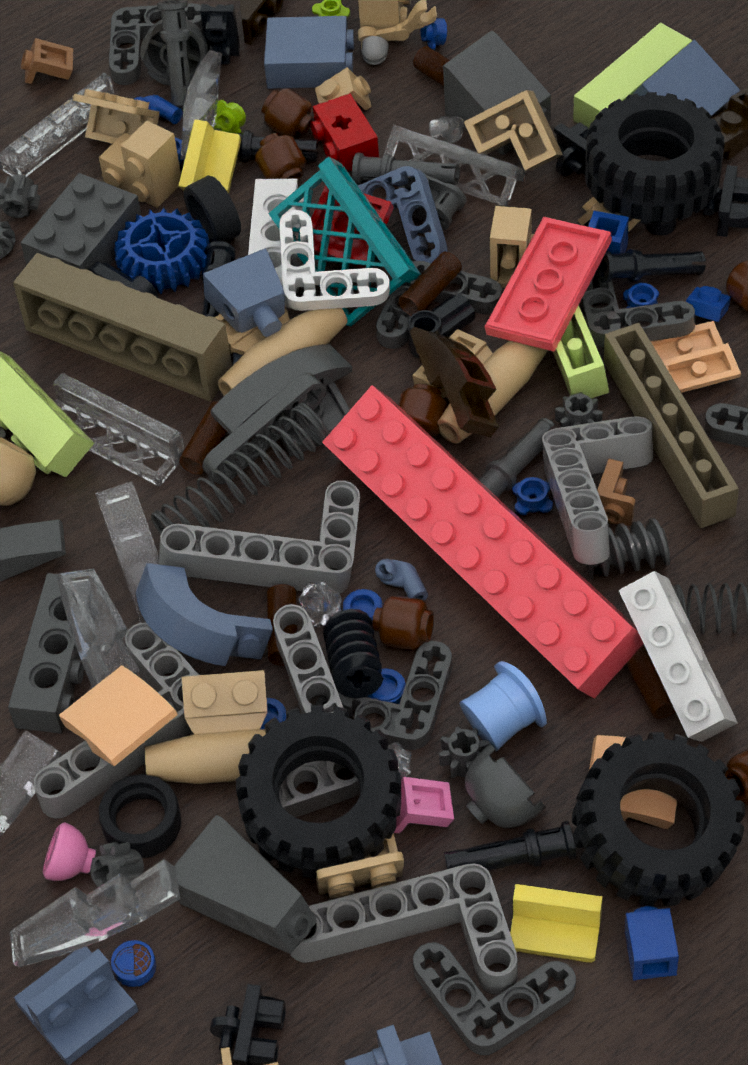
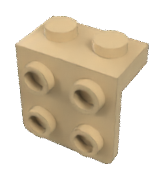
M85 89L84 95L74 94L73 101L91 104L86 138L114 143L124 132L132 135L145 121L155 125L158 124L160 112L148 109L150 102Z
M394 833L391 839H384V849L375 857L368 854L362 860L317 870L316 882L319 895L328 893L329 898H339L353 894L355 892L354 887L371 884V888L375 889L396 883V877L403 876L404 858L402 852L397 850Z

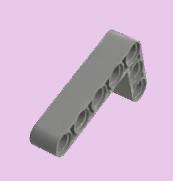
M634 416L555 428L545 432L542 436L545 474L573 556L576 561L582 564H599L610 556L608 518L591 474L603 473L608 459L624 462L623 469L645 466L653 460L652 422L644 417Z
M336 481L327 487L322 510L319 541L186 524H172L167 526L160 536L159 564L183 567L187 577L265 587L287 584L294 587L297 591L328 595L340 594L348 588L350 583L360 502L359 490L354 484L347 481Z
M294 604L279 608L273 619L276 644L302 714L311 712L312 704L309 703V700L317 695L326 696L329 699L323 705L324 712L333 713L336 706L343 708L308 613L301 606ZM292 624L302 627L299 632L294 634L283 631L286 626ZM308 659L316 663L312 668L306 670L296 667V664L301 660ZM313 761L305 763L293 770L285 778L279 789V799L282 807L289 814L298 817L359 795L360 784L358 778L355 776L350 780L339 779L335 774L345 767L334 762ZM306 781L317 785L315 791L309 794H302L296 790L300 783Z
M146 622L133 625L125 635L130 663L138 675L156 690L176 710L178 715L116 766L111 765L94 754L85 740L41 769L34 778L33 787L40 807L48 817L56 819L70 815L110 788L115 782L125 778L144 765L145 746L185 737L192 732L184 718L182 677L197 676L199 674L178 650L163 641ZM167 673H174L170 676H163ZM89 767H96L94 770L84 771ZM54 790H62L55 795H49Z
M475 863L310 905L309 908L317 920L310 930L314 935L309 939L302 940L293 953L290 954L297 961L303 963L314 962L460 923L478 981L485 991L490 994L499 995L514 985L518 979L517 953L492 877L485 867ZM470 887L482 890L480 893L473 895L464 892L465 889ZM428 898H435L440 900V902L434 906H428L422 903L424 900ZM387 909L398 911L397 915L392 917L380 915ZM346 920H352L356 922V924L350 928H341L338 926L341 922ZM481 925H490L495 928L489 933H482L476 930ZM494 963H501L508 967L502 972H494L488 969Z

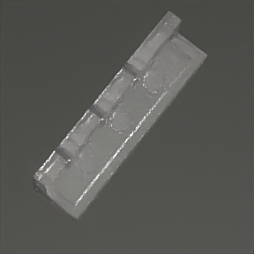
M103 73L77 93L84 95L85 89L114 94L111 77ZM71 97L0 152V169L10 176H28L86 131L91 104L73 101V97Z
M396 125L392 127L384 155L390 154L394 156L398 141L408 144L414 158L408 161H423L426 157L436 153L440 155L443 163H450L448 158L457 160L454 163H458L459 167L465 163L469 164L476 179L465 185L458 182L456 187L464 193L505 207L509 205L516 181L524 182L528 171L524 170L523 167L484 154H478V152ZM417 147L426 151L419 154ZM479 168L489 172L481 175ZM496 174L507 177L501 197L490 194L485 183L486 179ZM479 184L482 191L472 187Z
M61 373L53 382L57 396L55 403L62 410L66 409L77 415V420L73 422L83 432L84 429L98 426L106 429L107 435L90 438L94 445L89 451L159 487L179 465V458L185 450L181 432L64 373ZM129 441L135 444L137 449L136 451L119 453L114 450L113 444ZM158 456L166 460L157 472L143 463V459Z

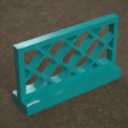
M329 156L318 165L320 170L268 213L280 230L279 225L282 215L292 207H301L302 211L308 215L310 209L326 210L323 230L313 229L314 235H322L319 256L315 255V260H318V267L315 265V272L325 271L326 261L342 263L341 270L349 269L350 264L366 266V268H385L392 277V280L389 282V295L405 282L411 283L421 275L342 163ZM321 182H324L329 189L327 205L311 203L313 189ZM335 199L340 204V206H334ZM334 211L345 212L349 217L347 233L331 231ZM293 227V232L299 233L298 239L293 233L294 242L301 241L300 228ZM355 227L360 232V234H354ZM330 236L346 238L343 258L327 257ZM353 239L365 240L369 245L367 261L351 259ZM297 253L303 264H306L308 257ZM375 255L377 256V258L380 260L381 263H379V262H374V260H375ZM369 282L370 292L377 291V288H371V282ZM332 283L327 287L326 291L332 296H340L345 293L347 287L342 283ZM353 285V290L358 291L357 286ZM332 288H338V295ZM375 306L358 307L351 314L346 308H342L347 317L346 325L351 327Z

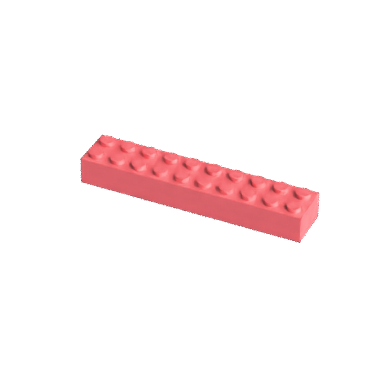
M370 386L323 440L322 443L578 690L595 699L644 644L636 626L400 406L375 386Z

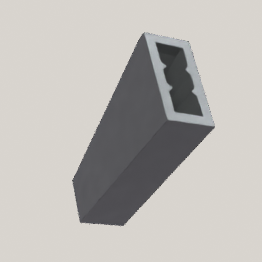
M218 815L211 820L164 877V880L181 905L289 954L293 953L317 922L302 894L228 822Z

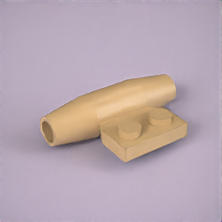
M285 305V313L278 318L282 323L281 329L268 337L263 336L258 327L243 333L237 332L219 314L215 318L225 323L230 353L234 352L242 355L218 380L220 391L225 396L249 375L286 354L310 346L328 344L347 324L345 312L342 308L309 310L290 319Z
M459 329L449 337L462 343L472 351L489 373L497 389L488 399L494 416L529 381L548 351L508 341L492 353L485 341ZM422 365L412 375L414 385L420 383L430 385ZM439 389L442 392L441 396L444 398L447 397L445 394V389ZM449 403L437 423L441 435L448 441L458 444L472 433H467L460 429L452 406Z
M264 670L182 677L184 718L194 734L145 746L146 774L159 777L167 782L190 784L236 781V778L240 777L238 765L241 756L249 754V741L255 734H260L262 737L266 734L265 729H260L267 714Z

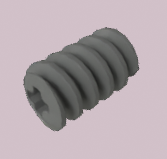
M655 518L647 520L646 529L640 521H634L630 532L625 524H618L615 535L611 528L608 527L610 556L602 563L586 564L590 578L593 579L594 568L599 567L603 576L608 577L610 565L613 564L619 574H624L625 562H630L634 571L637 572L640 569L641 559H645L650 569H654L657 556L662 558L665 566H669L670 551L665 531Z

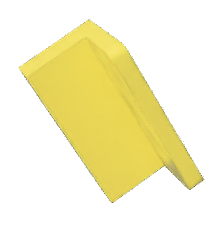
M194 119L178 186L184 191L186 186L209 175L215 177L229 194L241 144L240 135L214 130L207 121Z
M515 884L510 934L516 952L589 963L594 962L602 916L603 896Z

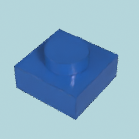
M703 286L701 288L696 287L686 302L694 307L696 316L719 322L729 309L731 296L721 294V291L717 288Z

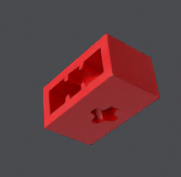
M351 93L313 106L314 121L310 122L314 138L318 139V141L321 140L324 144L326 157L329 156L342 163L347 172L352 171L353 159L357 152L364 153V156L379 157L378 137Z

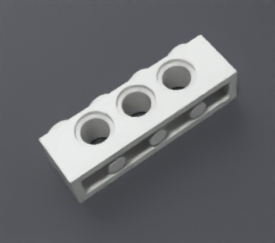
M255 179L248 255L266 248L283 287L280 230L268 213L298 189L297 179ZM292 207V208L289 209L288 211H292V210H302V208H301V207ZM294 224L293 227L300 228V224ZM293 232L298 239L299 233ZM297 254L290 256L288 259L290 265L301 266V260ZM299 287L296 288V293H299Z
M653 571L620 589V595L687 737L702 742L738 724L669 578Z

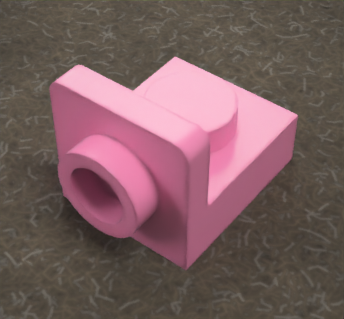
M403 777L401 779L402 804L400 816L396 818L394 833L400 834L408 823L448 827L454 820L449 782Z

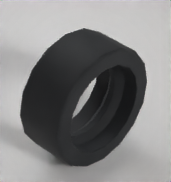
M208 175L185 187L183 192L187 210L194 220H200L203 229L208 234L209 243L214 241L227 242L241 233V222L235 205L226 189L215 177Z
M139 774L127 776L115 782L104 793L99 805V821L108 843L117 842L122 844L129 842L130 849L136 850L142 858H148L165 851L176 840L181 828V812L177 797L169 784L159 777ZM151 799L162 804L165 812L164 819L156 828L146 833L130 834L122 832L116 824L117 813L126 804L134 800Z

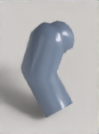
M382 559L376 564V576L383 583L403 588L409 598H417L424 601L427 599L428 592L413 565L389 559Z

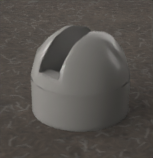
M379 36L366 37L362 42L361 50L364 61L374 66L384 62L388 55L389 44L387 40Z

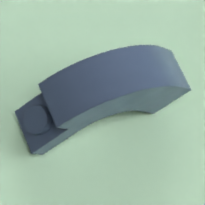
M146 563L136 591L137 602L144 620L163 641L190 657L215 665L226 666L229 656L253 659L262 658L273 631L270 619L230 615L216 611L203 604L194 596L188 585L185 568Z

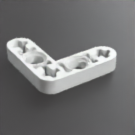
M302 210L288 211L282 216L279 225L282 282L285 303L290 308L305 311L379 305L387 300L390 292L389 278L384 271L378 268L315 272L311 217ZM294 224H300L301 241L294 242L292 230ZM297 253L308 257L307 263L299 267L290 265L288 259ZM337 282L344 284L347 290L340 296H332L326 291L327 287ZM353 282H357L358 294H353ZM369 282L377 283V291L370 292ZM315 285H320L321 296H316ZM297 287L304 288V296L296 297Z

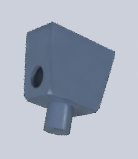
M266 248L203 273L204 296L206 300L237 332L243 333L258 327L262 335L268 337L281 329L282 323L278 318L285 313V294Z

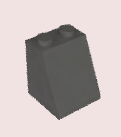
M492 30L443 65L445 116L467 130L464 121L525 90L534 91L547 121L551 120V94ZM510 142L496 149V151L504 155L514 146Z

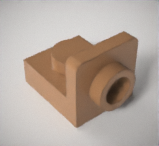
M35 38L31 50L24 51L21 61V69L25 70V83L32 84L36 72L69 80L73 71V48Z
M608 459L597 489L607 515L608 523H623L631 526L634 518L635 498L625 495L628 479L622 478L624 462Z

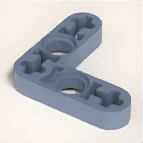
M404 166L358 185L364 194L371 196L376 188L382 186L385 189V200L392 202L394 209L398 208L414 260L432 263L442 252H447L446 240L426 175L421 170ZM408 176L415 178V182L411 184L412 190L406 188H399L395 190L393 186L396 185L400 187L404 184H407ZM423 206L427 212L426 220L422 225L416 226L412 221L413 212L418 207ZM425 233V237L417 236V234ZM427 242L435 245V249L431 250V257L423 253L428 248Z

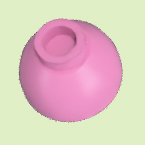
M66 822L58 825L50 842L43 866L45 879L63 881L71 879L80 872L88 874L92 858H95L96 850L88 848L85 837L74 826Z

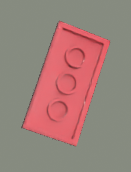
M543 217L485 325L486 334L555 352L612 241L611 232Z

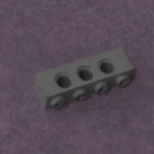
M47 573L8 705L15 728L63 733L64 724L59 714L75 702L73 695L75 685H80L84 676L83 656L85 650L90 651L93 643L94 617L99 618L102 610V595L97 594L93 578ZM48 685H53V686L50 687V688H44V687H46V686H48Z

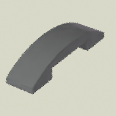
M330 344L315 345L293 351L268 363L241 381L211 409V415L231 434L301 374L311 373L324 386H327L352 372L353 366Z

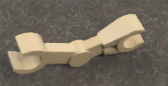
M420 0L415 4L408 18L394 27L376 30L371 26L361 27L358 30L361 50L363 40L369 36H379L387 41H404L408 39L409 34L415 29L430 25L436 20V6L431 8L430 11L425 12L427 10V1Z

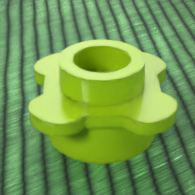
M323 0L322 3H316L312 6L313 14L318 16H347V18L350 16V9L342 5V0Z
M217 101L215 103L216 116L212 120L214 129L221 128L224 132L242 133L240 128L246 121L243 108L234 102Z

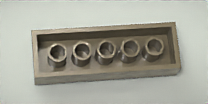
M39 253L34 255L13 282L27 331L211 402L220 390L218 380L232 367L225 323L220 322L215 317L204 316L187 309L183 305L172 304L157 298L151 293L140 292L125 286L119 281L108 280L95 275L87 269H79L62 262L58 258H50Z

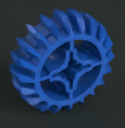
M164 207L160 213H153L149 209L147 216L143 217L136 214L135 222H126L124 230L118 231V241L115 242L114 247L117 268L132 279L136 276L146 278L160 294L167 288H171L176 292L178 285L189 287L190 279L199 280L201 271L206 267L207 255L204 253L207 244H209L208 234L203 229L200 220H194L190 213L182 215L178 208L172 213H168Z

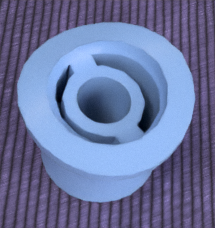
M503 661L498 662L494 666L498 675L490 683L459 702L472 728H476L480 738L488 740L489 744L496 749V752L512 736L531 723L535 722L539 727L547 724L543 704L530 680L515 666Z

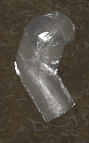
M441 116L440 119H433L429 123L431 136L433 138L443 136L444 140L448 143L459 141L465 127L464 120L458 116H454L451 119L447 116Z

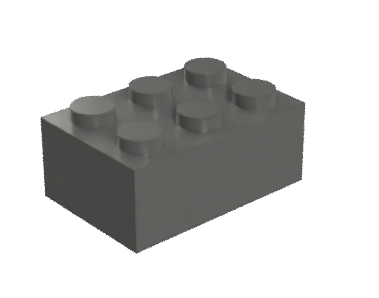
M78 173L21 241L26 265L36 253L50 258H58L62 262L79 269L89 270L97 261L100 263L106 262L111 265L116 257L114 247L115 242L118 241V231L124 230L126 222H135L136 214L141 215L138 195Z

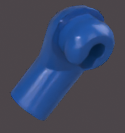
M158 95L135 98L136 100L150 102L148 109L159 111V117L166 119L172 124H177L182 118V109Z

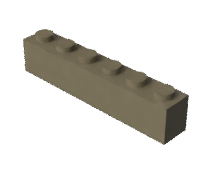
M640 323L606 333L604 340V364L634 416L644 417L652 422L653 448L699 528L736 516L739 488Z

